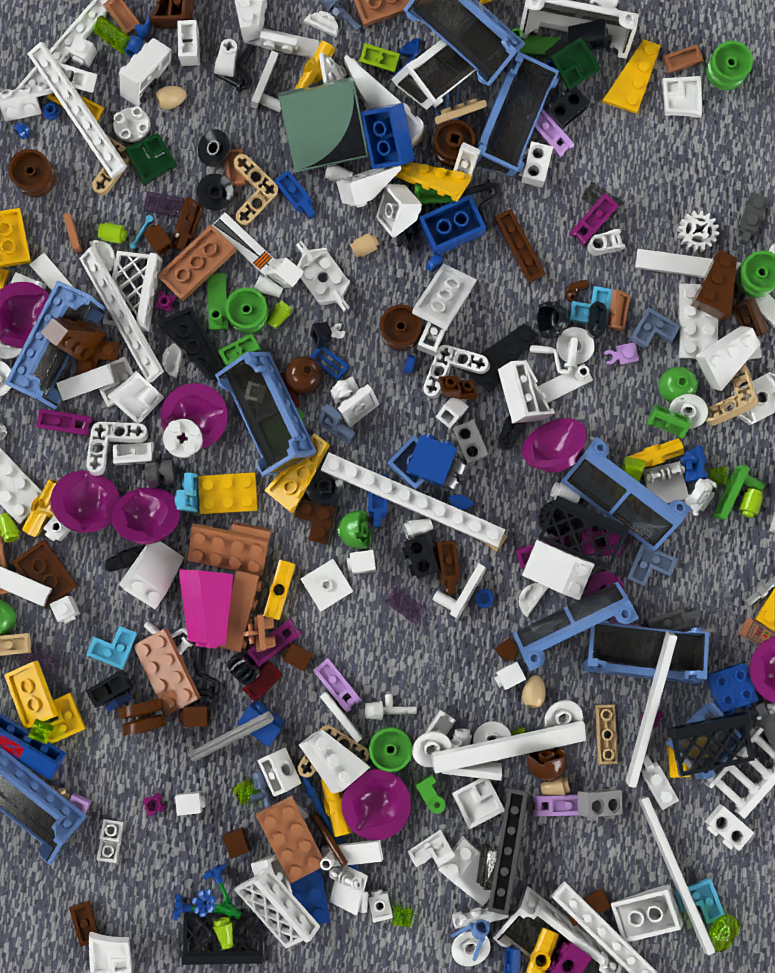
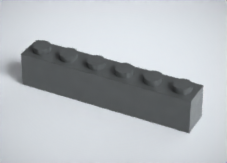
M508 788L488 906L489 912L509 915L529 796V793Z

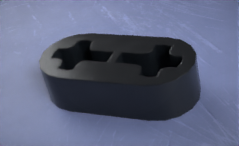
M602 302L593 303L588 311L587 334L592 339H599L605 333L607 309ZM596 307H599V310L602 311L598 318H596V312H593ZM595 322L598 323V329H601L597 334H595L594 330H591L594 328Z
M510 415L505 419L498 439V444L503 450H510L514 447L522 423H517L518 426H514L513 430L510 431V424L508 423V421H511ZM509 433L511 434L510 441H512V444L505 446L502 438L505 439Z

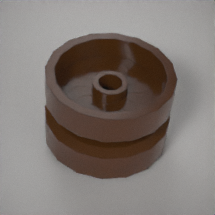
M449 120L443 122L437 128L434 135L433 152L436 159L442 165L454 168L463 142L473 147L475 146V135L472 128L461 120Z
M24 149L17 152L11 158L8 165V174L11 181L24 195L41 197L53 189L56 182V173L51 163L41 152L34 149Z
M398 304L387 309L382 315L380 335L387 347L395 351H405L417 344L421 336L422 322L419 316L412 314V307Z
M158 698L118 708L119 718L133 719V721L126 722L121 726L123 736L134 733L136 735L165 726L164 715L151 716L152 712L162 709L161 699Z

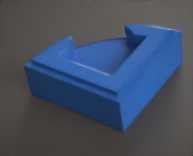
M415 38L403 45L400 55L412 57L419 50L421 39Z
M463 495L448 497L451 505L462 511L474 505L469 498Z
M126 693L106 704V708L109 712L132 700L133 697L131 693Z

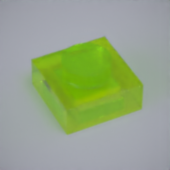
M36 719L28 737L47 744L54 726Z
M250 778L231 788L240 805L250 801V795L257 793Z

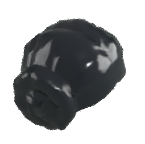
M547 301L539 304L536 319L537 328L542 338L560 337L562 331L569 323L567 310L559 305L557 301Z

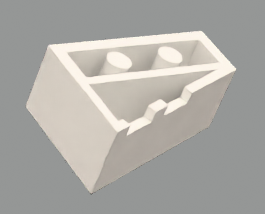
M235 0L243 42L259 39L261 31H263L267 0Z
M155 38L145 43L141 51L133 55L130 62L119 71L120 96L139 107L141 104L140 98L143 93H148L151 90L148 87L155 78L158 79L170 63L172 49Z
M526 360L511 361L498 369L512 423L542 421L555 414L553 408L550 409L545 401V398H547L545 393L540 392L536 384L538 381Z

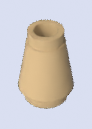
M560 776L551 782L540 784L542 795H566V793H570L568 777Z

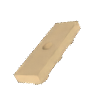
M477 98L467 101L466 106L464 103L453 106L454 110L451 107L440 111L441 115L435 118L436 124L487 107L486 100L477 101Z
M615 704L595 705L598 765L618 764ZM606 731L610 732V736L608 738L604 737V733Z

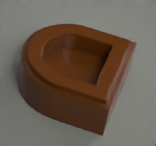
M510 637L494 648L500 658L506 661L513 660L518 653L517 646Z

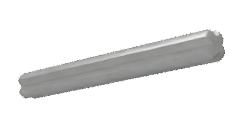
M268 711L192 750L189 753V757L195 762L271 723L274 717Z

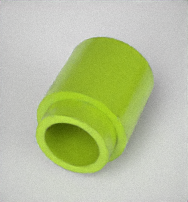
M108 222L100 223L98 238H101L103 241L122 244L123 241H126L127 230H125L124 225Z
M748 488L747 492H744L739 508L743 516L748 518L758 516L763 501V493L761 491Z

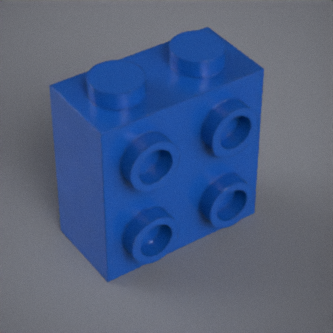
M420 434L406 473L443 487L457 448L449 441L444 440L442 443L437 441L433 435Z
M746 663L735 664L707 674V683L714 704L724 715L734 713L735 708L741 706L742 709L752 707L754 702L759 701Z

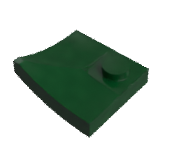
M582 37L550 56L555 68L559 70L558 73L567 90L601 70Z
M158 133L125 148V153L136 170L143 186L177 167V163Z

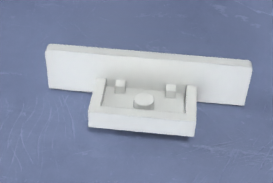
M263 28L259 39L244 41V44L311 58L319 46V41Z
M42 81L32 86L24 85L14 90H3L0 93V109L5 122L42 114L37 97L54 93L47 82Z

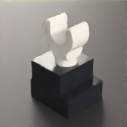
M327 321L314 323L310 335L317 349L324 348L325 343H329L331 337L343 338L345 331H337L341 329L342 324H335L330 329Z

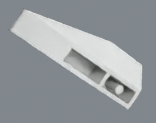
M348 55L344 57V64L349 77L353 78L356 92L367 110L401 103L366 72L354 58L351 59ZM403 103L412 148H414L423 140L424 123L418 116L415 117L411 113L407 104Z

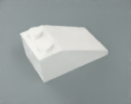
M401 166L371 169L336 181L342 203L349 204V206L356 205V207L367 205V201L373 200L401 170Z
M536 540L522 576L559 593L580 600L594 563L566 550Z
M161 541L148 544L144 547L119 585L131 595L156 609L166 595L184 557Z
M462 836L452 848L455 857L438 867V870L456 886L484 906L490 898L495 863Z
M671 884L649 889L611 903L620 935L626 942L681 930L684 924Z

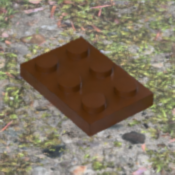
M46 539L41 540L12 561L22 576L52 588L45 606H43L45 609L78 586Z

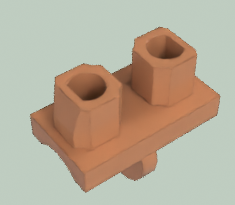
M257 615L254 617V624H248V632H243V637H249V644H255L256 640V652H263L276 646L274 636L265 637V629L274 628V619L264 617V615Z

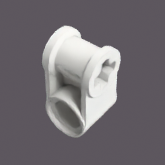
M225 39L222 41L218 57L216 58L215 74L229 77L234 76L237 60V44L234 40Z
M614 229L606 233L594 235L587 245L588 252L591 255L598 256L625 249L626 246L622 243L620 236L621 230ZM593 243H599L601 248L594 247Z

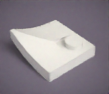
M701 76L663 78L665 116L701 117Z
M137 371L108 395V398L134 422L139 424L165 398Z
M479 778L451 793L469 829L505 810L489 779Z
M94 932L89 933L91 973H132L129 937H112Z

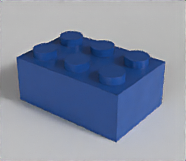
M403 103L375 107L360 112L372 169L404 165L415 160Z
M471 194L459 199L457 202L454 201L420 216L418 222L433 255L447 252L485 235L486 226Z

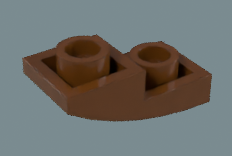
M439 376L443 395L457 399H477L478 393L475 380H459L458 376Z
M602 888L582 898L597 914L611 907ZM567 913L572 925H578L579 923Z

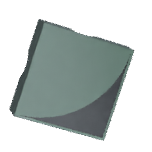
M352 77L326 82L317 87H303L278 93L295 172L369 157Z

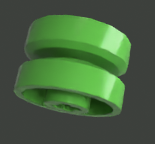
M726 41L720 44L708 61L706 67L708 80L713 86L724 91L739 87L751 71L753 65L752 53L741 42Z
M764 250L757 251L749 255L736 270L735 279L742 293L748 297L760 298L765 297L775 289V254Z
M243 287L229 295L225 311L230 324L235 330L242 334H254L266 326L269 320V309L265 298L259 291Z
M394 726L383 727L376 731L371 738L369 745L370 758L380 770L387 772L399 771L411 759V740L401 728ZM393 746L395 750L389 753L387 747Z

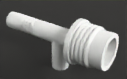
M392 694L385 695V707H383L382 701L365 704L366 719L382 720L384 714L417 713L416 706L393 707Z

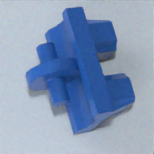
M700 445L692 450L684 451V456L680 459V464L685 467V482L687 483L698 481L700 478L708 479V473L704 471L707 459L706 455L703 454V447Z

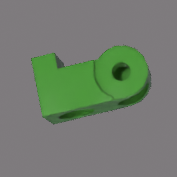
M431 773L416 782L415 786L430 811L439 814L444 811L446 804L444 798L438 795L433 787L436 780Z

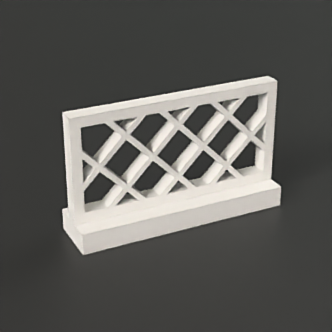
M117 251L112 279L123 295L125 302L131 307V313L134 312L136 314V322L140 329L149 332L159 283L157 275L161 272L163 259L155 253L148 255ZM121 256L128 257L131 260L124 268L120 265ZM142 259H147V265L140 270L136 263ZM135 266L138 272L130 278L126 271ZM124 274L128 280L119 286L116 282L117 277ZM142 276L144 279L143 284L136 288L133 281ZM131 284L135 290L126 296L122 289ZM138 294L140 301L133 306L129 299ZM106 310L103 324L116 326L114 321L109 320L110 313Z
M266 867L260 874L239 884L234 889L285 948L303 940L306 943L311 941L320 928V925L269 867ZM245 890L251 891V895L247 894ZM256 894L263 896V899L258 898ZM257 904L264 906V910L261 909ZM269 909L275 910L277 914L271 913ZM270 919L277 921V924L273 923ZM282 923L290 926V929L283 927ZM283 934L290 936V940H288Z

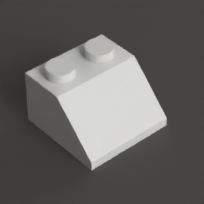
M387 184L384 188L376 218L391 237H396L417 221L422 204L406 185Z

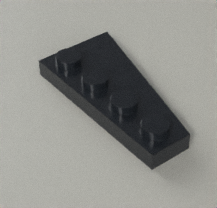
M192 306L157 321L160 328L208 381L216 379L215 374L225 367Z
M524 323L480 354L485 356L490 363L488 372L477 374L462 370L490 392L501 380L498 369L511 361H517L538 337V334ZM474 360L472 361V363L476 364L479 367V369L481 366H485L483 361H481V363L474 362Z

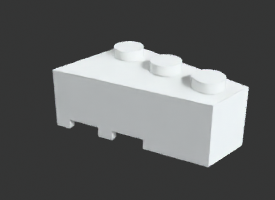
M740 326L697 354L695 357L710 387L722 391L759 347L760 343L753 328Z
M324 730L311 734L299 744L332 794L346 789L370 768V766Z

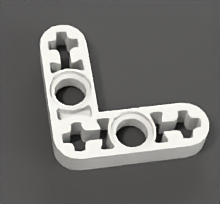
M440 346L424 384L425 394L429 398L435 399L442 393L440 383L437 382L439 381V376H435L437 368H444V373L441 376H448L452 366L477 374H485L490 369L488 359L483 355L453 346ZM448 350L450 355L444 359L442 353H446ZM462 355L468 356V361L465 364L458 362L459 357ZM474 360V362L481 363V361H483L485 366H481L479 369V367L476 364L472 363V361ZM435 384L437 390L431 393L429 387L433 388Z
M95 423L91 429L86 463L89 473L93 476H99L104 473L109 442L142 443L148 438L146 427L139 423ZM100 428L104 429V431L101 433L102 440L99 439L98 434ZM117 429L125 430L122 436L115 435ZM138 430L142 431V433H140V436H136ZM97 445L104 446L103 450L99 453L93 451ZM95 458H98L99 466L94 470L92 466H95Z

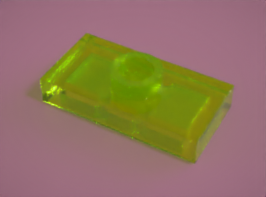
M101 15L97 18L94 33L119 53L123 54L130 37Z

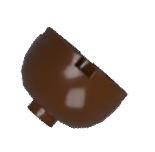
M299 356L287 365L284 373L285 383L290 390L297 392V394L309 395L315 392L321 385L323 379L322 368L314 358Z
M555 747L554 750H541L529 753V755L527 754L528 769L536 778L544 782H551L563 774L566 768V752L559 747Z

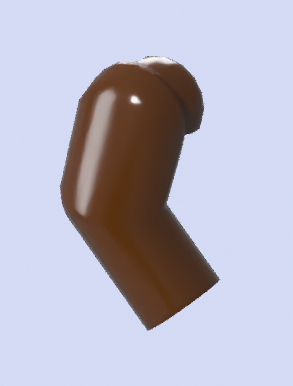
M587 279L570 283L565 292L566 300L575 301L580 290L588 289Z

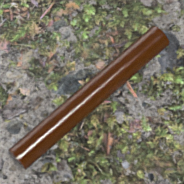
M318 813L313 814L311 819L341 867L347 865V859Z

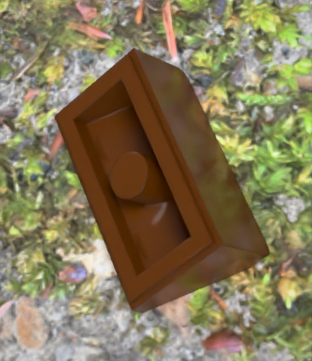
M754 297L732 306L740 326L753 328L757 337L768 332Z

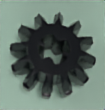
M243 652L234 654L227 662L230 673L243 685L253 683L260 675L257 664L249 655Z

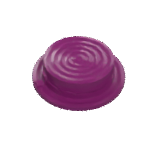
M14 282L0 289V340L11 347L23 348L50 296L46 290L30 282Z
M199 383L185 384L172 391L164 401L161 409V424L165 431L171 421L187 419L194 422L202 433L203 442L200 449L214 444L223 435L228 422V410L221 395L213 388ZM184 433L178 437L181 444L188 440Z
M561 418L549 421L539 426L527 437L522 448L523 458L528 465L545 472L563 471L574 465L582 456L587 440L586 429L581 422L575 419Z
M76 471L65 475L56 483L51 493L50 504L54 516L66 528L76 532L91 533L102 530L112 523V510L120 497L115 485L105 476H93L89 471Z
M152 487L139 488L128 492L116 502L112 510L111 520L115 531L121 537L137 544L148 545L157 543L172 533L180 520V510H177L174 496L167 491Z
M775 636L765 640L757 647L750 662V678L754 688L763 698L775 703Z
M380 769L365 771L345 789L342 797V813L347 825L354 833L369 840H383L398 833L407 822L411 810L410 794L403 781L395 774Z

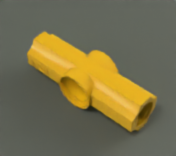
M323 40L320 42L314 55L303 68L304 73L295 89L307 88L313 83L317 84L323 78L319 54L323 52L326 56L332 58L336 49L331 44Z
M678 438L661 445L650 446L639 453L627 457L645 460L646 465L644 468H651L654 465L666 462V460L683 455L684 447Z
M49 479L40 497H36L33 500L30 508L31 513L22 528L24 532L33 537H38L46 521L54 516L50 504L52 490L58 482L54 479Z
M279 560L273 584L270 587L264 616L280 620L296 564ZM277 585L284 586L285 591L282 595L275 594L274 590Z
M320 778L325 795L324 808L326 814L330 816L334 837L352 833L342 813V791L332 794L323 779Z
M542 927L535 948L530 954V961L525 973L546 972L551 963L550 958L559 936L558 933ZM544 955V962L540 965L536 964V957Z

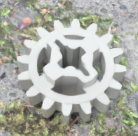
M693 211L691 216L686 214L685 219L680 221L679 224L681 226L677 228V231L681 233L678 234L677 238L683 239L680 244L686 243L687 250L692 247L693 252H696L698 248L703 252L705 247L710 249L712 244L717 241L715 237L719 235V232L715 230L719 225L713 224L716 220L715 218L709 219L710 213L704 216L703 211H700L698 215ZM687 226H688V229H689V234H687V232H686V227H687ZM703 228L701 232H696L695 234H693L695 230H701Z

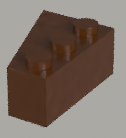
M157 0L156 8L149 17L155 28L178 29L177 21L192 20L194 0Z
M722 250L716 253L691 304L692 307L724 322L731 317L737 257Z
M52 318L41 332L55 346L83 363L91 356L92 351L107 333L92 320L83 322L80 319L71 321L65 318Z

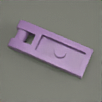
M542 108L534 130L547 145L553 146V152L558 158H561L566 150L574 147V143ZM536 110L527 117L526 121L529 120L531 122ZM559 140L563 142L561 146L557 144Z
M329 658L313 670L346 713L351 710L354 704H359L362 701ZM349 693L351 698L345 701L342 697Z
M578 794L532 795V802H534L533 816L578 815ZM542 802H548V809H542Z

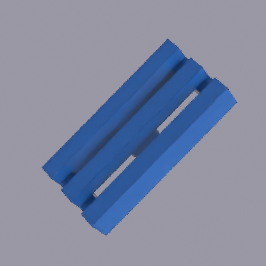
M325 347L316 348L310 356L311 358L319 357L338 371L339 374L337 375L316 360L322 370L337 381L350 368V365ZM322 350L324 353H326L335 361L344 366V368L341 369L338 366H336L326 357L321 355L319 351Z

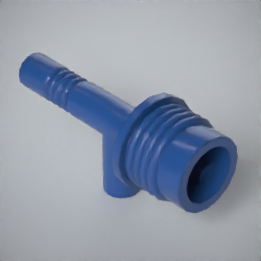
M150 15L143 27L140 24L135 26L137 37L131 36L129 38L125 52L131 58L133 55L138 54L145 44L144 39L152 27V22L149 19Z

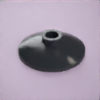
M218 129L206 132L198 144L200 161L210 167L220 165L229 153L230 142L228 136Z
M209 174L203 177L196 188V196L199 203L206 209L214 211L227 207L234 195L232 183L221 174ZM218 191L219 195L214 197L212 195L213 192Z
M319 468L310 481L306 493L316 504L329 505L341 497L344 490V482L322 472L321 468ZM328 485L329 489L327 491H323L322 486Z

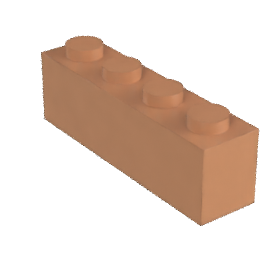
M236 570L231 591L226 644L218 645V647L242 652V649L247 648L249 638L243 637V632H247L248 624H253V619L250 617L252 611H256L258 600L255 599L256 594L261 592L263 584L260 576Z

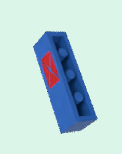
M0 713V747L19 762L50 780L59 770L66 752Z

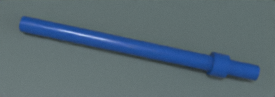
M300 775L299 777L306 788L305 792L308 798L312 799L333 839L337 844H344L341 836L334 837L330 816L326 814L316 786L312 785L309 777L304 778ZM355 864V865H347V866H349V867H351V868H353V869L359 871V869L357 868L356 864Z

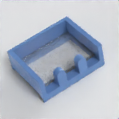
M714 703L705 704L685 724L724 716V714ZM735 729L732 735L740 740L742 735ZM718 731L714 739L722 743L727 734L723 731ZM700 735L695 743L703 748L708 738ZM670 737L665 743L673 749L672 739ZM730 737L725 747L733 751L738 742ZM686 739L678 740L679 749L685 752L690 742ZM712 741L707 751L714 756L720 746ZM693 746L688 755L696 760L701 750ZM723 749L718 759L726 762L730 753ZM705 753L699 763L703 766H708L712 758ZM687 757L684 760V763L690 769L694 762ZM710 770L694 775L697 779H709L714 775L715 771Z

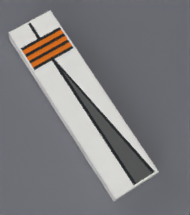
M224 213L212 226L265 276L269 271L267 269L268 265L275 259L230 216Z

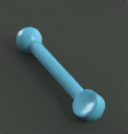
M151 215L146 216L145 224L135 240L130 243L131 249L137 248V242L149 223L153 221Z

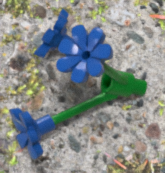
M225 863L221 866L216 865L213 870L205 871V874L202 876L204 880L214 878L216 885H219L225 901L221 905L215 904L216 897L212 896L211 890L206 889L205 891L200 890L198 892L199 898L194 897L192 899V904L197 906H191V904H185L182 900L183 896L176 893V903L173 911L174 921H178L182 912H191V910L195 914H199L200 917H205L208 912L226 914L236 919L241 916V911L232 904L222 883L223 878L221 874L226 868Z

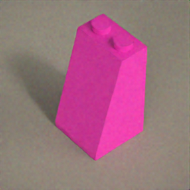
M179 569L188 641L196 642L195 646L217 648L218 645H225L233 574Z

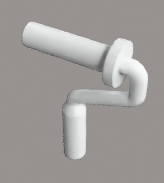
M571 338L568 362L564 364V367L568 368L567 370L561 369L558 352L552 347L531 345L530 352L554 353L558 373L570 374L573 369H577L575 360L579 339Z
M147 621L144 625L152 634L160 631L150 621ZM182 628L171 634L172 638L181 633L187 635V629ZM185 636L181 638L182 642L177 647L180 655L188 646H193V643L188 641V638Z

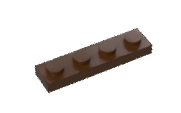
M512 209L495 216L494 220L527 283L529 284L545 276L546 273Z

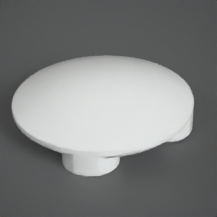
M138 106L126 108L114 115V132L123 141H140L150 130V119Z

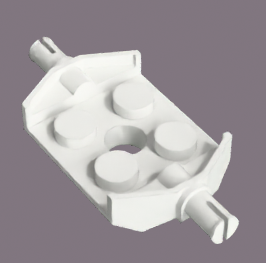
M300 241V244L297 243L296 247L302 253L297 267L304 271L300 278L319 305L338 303L343 312L346 309L348 310L350 306L344 300V295L348 290L350 280L346 278L335 263L327 248L309 250L303 241ZM319 274H327L328 280L320 282L318 280Z
M771 372L753 381L756 394L763 393L766 396V401L764 403L758 401L753 409L735 416L748 425H752L775 413V374ZM735 390L731 392L732 396L736 395ZM746 394L745 396L748 402L750 397L748 396V394Z

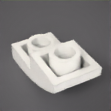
M103 820L97 861L117 864L124 822Z

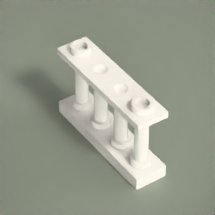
M758 726L749 728L751 742H756L775 760L773 747L759 736L764 729ZM741 745L736 755L743 758L748 757L746 748ZM756 758L754 761L749 762L762 774L761 777L763 779L758 784H754L735 765L717 769L712 777L706 779L708 781L705 785L709 788H713L716 785L736 804L737 808L734 812L745 819L775 785V765L772 769H767ZM727 771H730L749 789V795L745 799L740 798L721 780Z

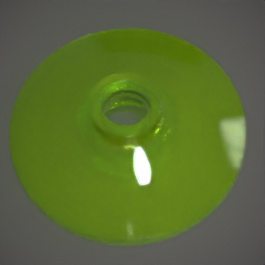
M731 914L720 916L709 930L708 935L715 952H722L728 949L738 935L739 922Z

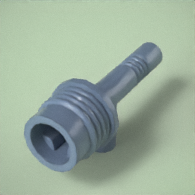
M319 0L328 12L332 11L335 16L340 15L356 32L361 28V25L339 5L340 0Z
M262 770L252 773L255 785L254 790L260 789L261 792L250 795L251 803L264 800L266 808L272 806L268 783Z

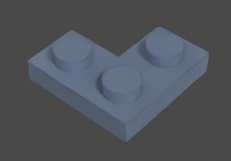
M648 307L629 340L646 349L655 334L671 344L681 326Z
M326 404L321 411L318 424L349 445L355 436V432L349 425L340 422L342 414L336 407Z
M641 543L626 579L644 587L652 570L670 577L677 558L659 550L653 552Z

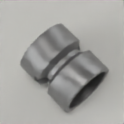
M173 459L162 460L161 464L157 461L145 463V476L148 487L160 486L161 483L164 485L176 484V470Z
M453 459L443 487L456 492L461 483L459 479L465 476L468 467Z

